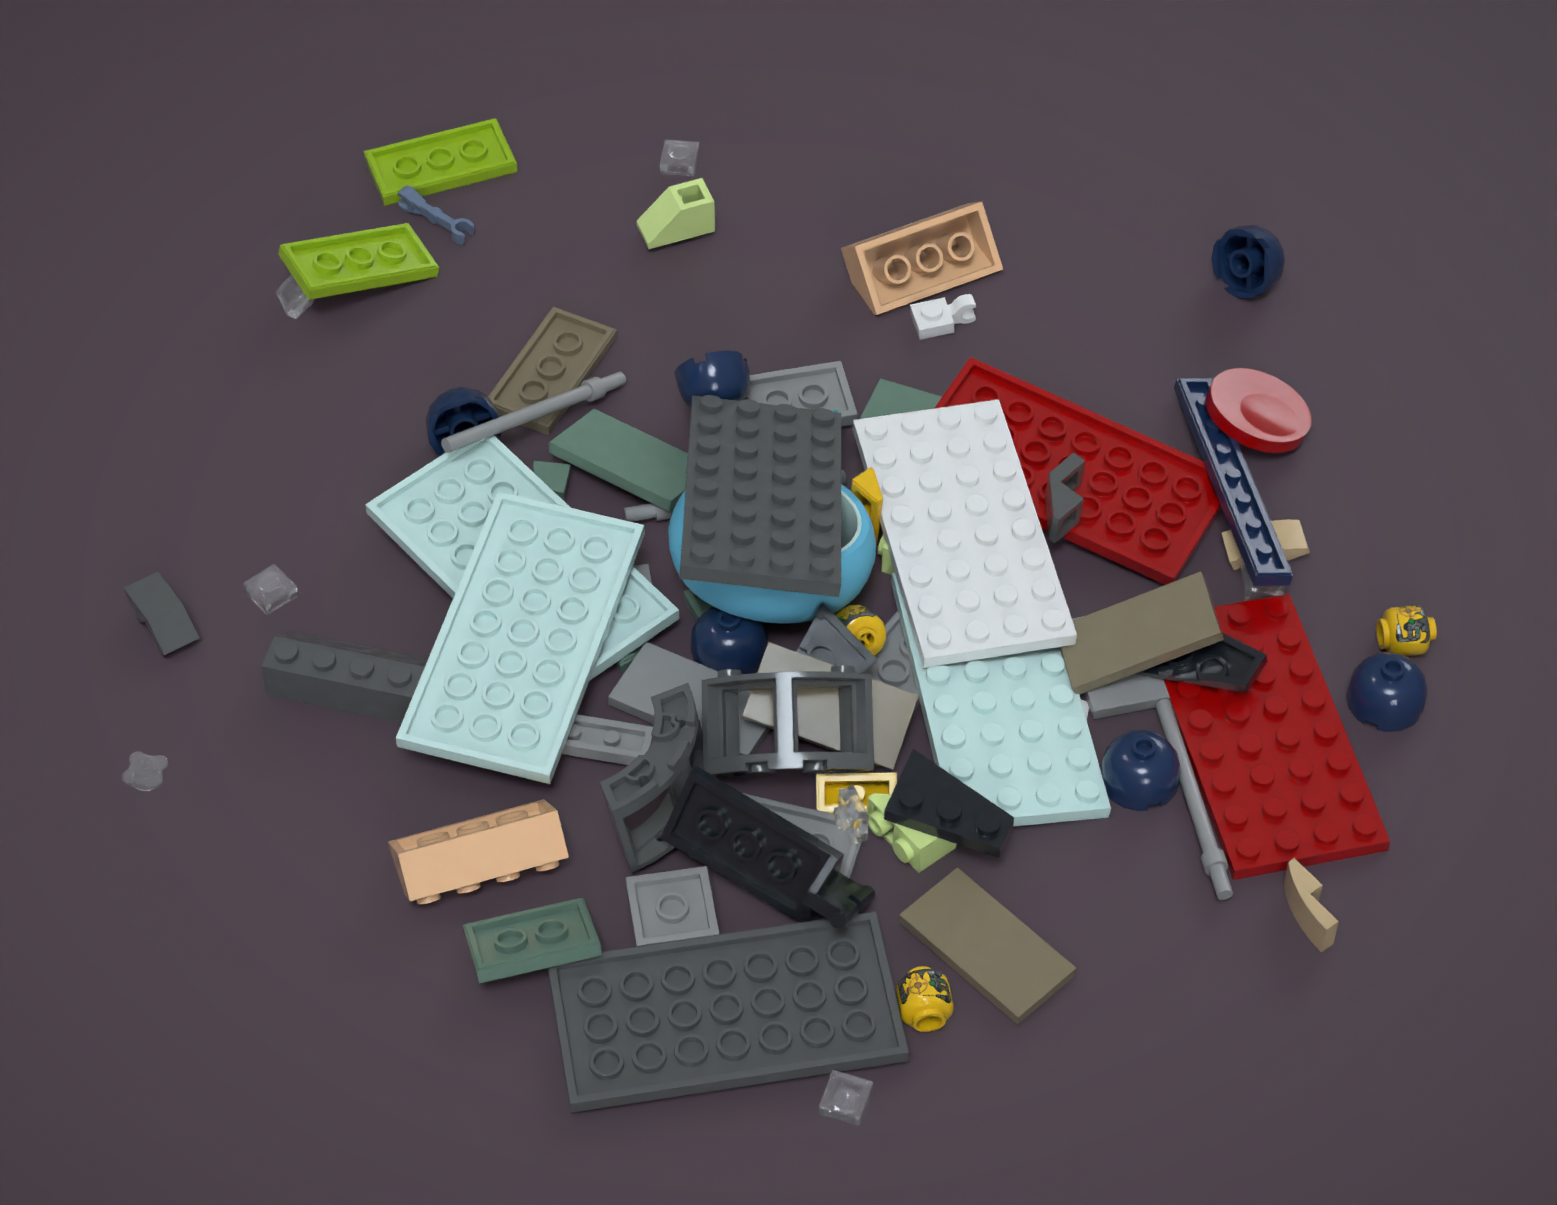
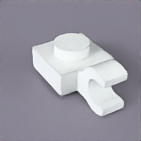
M972 294L961 295L949 305H947L945 297L910 304V315L919 340L954 333V324L974 322L976 317L973 308H976V304Z

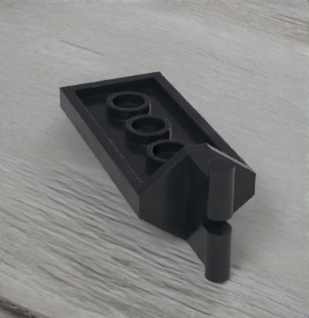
M698 766L690 772L663 830L661 839L800 923L811 921L815 914L819 913L829 919L834 928L841 929L875 898V890L871 886H862L840 873L844 856L842 852Z

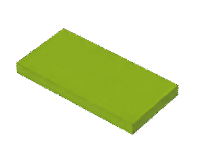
M496 118L364 151L365 162L384 206L398 203L402 199L398 196V192L405 186H411L421 196H426L518 172L517 162Z
M409 223L281 244L278 253L308 300L438 277L439 272L438 264Z

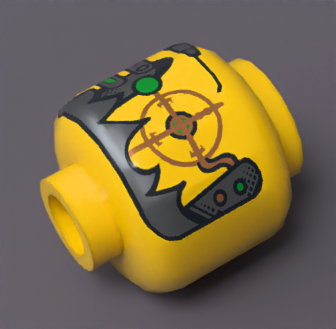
M849 605L835 615L874 656L882 650L886 641V628L883 621L869 608L861 605Z
M1419 605L1386 609L1382 618L1377 619L1376 637L1380 649L1402 654L1406 657L1425 654L1428 651L1430 641L1435 640L1437 636L1434 618L1428 617L1425 610Z
M926 966L915 967L902 977L896 986L901 1018L904 1023L914 1027L917 1031L931 1032L938 1030L952 1016L954 1003L947 976L942 972Z

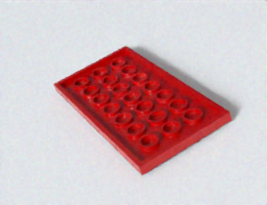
M970 357L935 408L999 399L1041 528L1048 531L1045 492L1049 473L1072 453H1075L1085 460L1081 485L1074 490V492L1084 498L1080 522L1062 538L1164 585L1177 581L1222 508L1204 462Z
M1290 594L1215 606V612L1222 633L1267 655L1268 662L1249 691L1246 693L1167 679L1163 680L1170 696L1169 700L1201 796L1220 847L1225 853L1232 879L1237 880L1287 870L1288 862L1293 858L1305 867L1388 851L1391 841Z

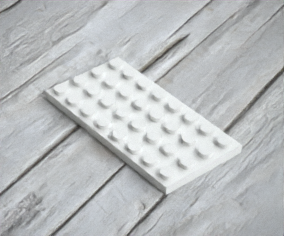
M999 399L853 420L852 430L864 470L870 467L874 469L883 497L880 524L923 668L1076 644L1077 633Z

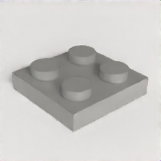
M707 866L625 877L636 947L719 935Z

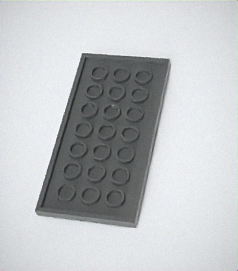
M692 395L679 579L839 597L841 588V413L832 412L824 408L812 410L795 408L789 404L770 405L757 403L749 399L736 401L721 399L714 395Z
M877 912L857 914L841 929L834 928L829 919H821L602 952V956L548 968L571 1113L909 1061V1050Z

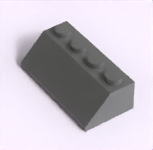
M291 630L274 636L261 668L266 695L402 723L428 658Z

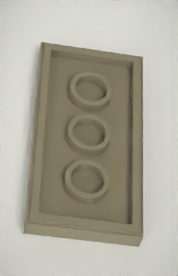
M553 306L488 396L497 409L499 416H504L580 387L583 381L591 377L617 340V329ZM569 407L532 420L521 426L549 436Z
M1200 571L1073 620L1077 633L1076 644L1062 646L1061 650L1071 687L1075 694L1080 695L1222 641L1224 637L1205 577Z
M768 642L758 673L831 671V667L835 665ZM872 679L874 766L892 772L919 695ZM797 687L798 739L835 752H841L839 688ZM773 688L751 690L741 718L774 730Z
M958 867L899 914V923L1017 1025L1076 976L1077 968Z

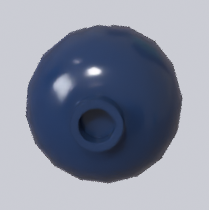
M1257 225L1238 226L1225 232L1223 237L1214 244L1211 257L1213 272L1216 278L1221 277L1223 282L1229 286L1224 289L1229 294L1240 299L1256 297L1275 286L1283 273L1285 264L1284 250L1278 238L1270 231Z
M726 350L705 353L706 361L695 364L693 357L680 364L674 372L681 397L690 409L692 395H714L721 399L741 401L748 395L751 385L747 359H743L742 353L738 351Z
M466 387L449 389L440 394L429 407L426 416L429 443L435 453L441 456L446 453L441 443L443 438L500 417L490 398L479 390ZM501 433L496 434V435H494V436H495L496 438H498V436H499V439H500Z
M714 606L710 607L697 619L691 633V654L694 662L716 671L736 669L741 670L742 674H752L759 670L767 647V632L761 621L738 617Z
M1382 652L1364 659L1354 669L1346 699L1351 713L1364 725L1367 720L1371 724L1378 725L1377 730L1402 731L1413 726L1419 720L1427 699V684L1423 672L1413 660L1402 654Z
M1144 729L1130 730L1115 738L1106 748L1100 767L1109 799L1123 808L1135 811H1148V806L1159 803L1160 807L1168 804L1177 793L1181 774L1178 753L1170 742L1160 734Z

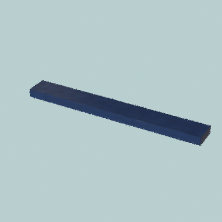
M1176 379L1175 393L1253 586H1290L1293 573L1241 448L1236 440L1230 438L1218 428L1206 409L1205 398L1213 382L1212 379Z

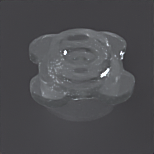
M141 751L134 752L129 756V768L122 774L125 784L133 785L140 791H151L162 783V770L168 766L165 756L157 755L153 757Z

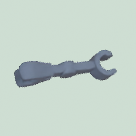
M405 186L398 192V196L402 198L398 202L400 209L407 213L422 214L431 223H437L451 232V239L456 244L462 245L465 243V235L460 231H465L471 236L474 235V224L472 221L465 218L454 220L444 214L440 208L427 204L426 200L411 186Z

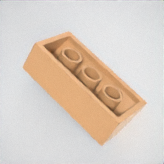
M982 201L967 203L841 248L851 282L874 315L1003 270Z
M544 799L388 841L404 894L409 901L416 900L417 904L437 901L441 899L440 893L456 889L457 893L477 890L481 887L480 882L496 878V882L514 880L520 877L519 871L535 867L536 871L550 870L560 865L559 860L569 858L558 811Z

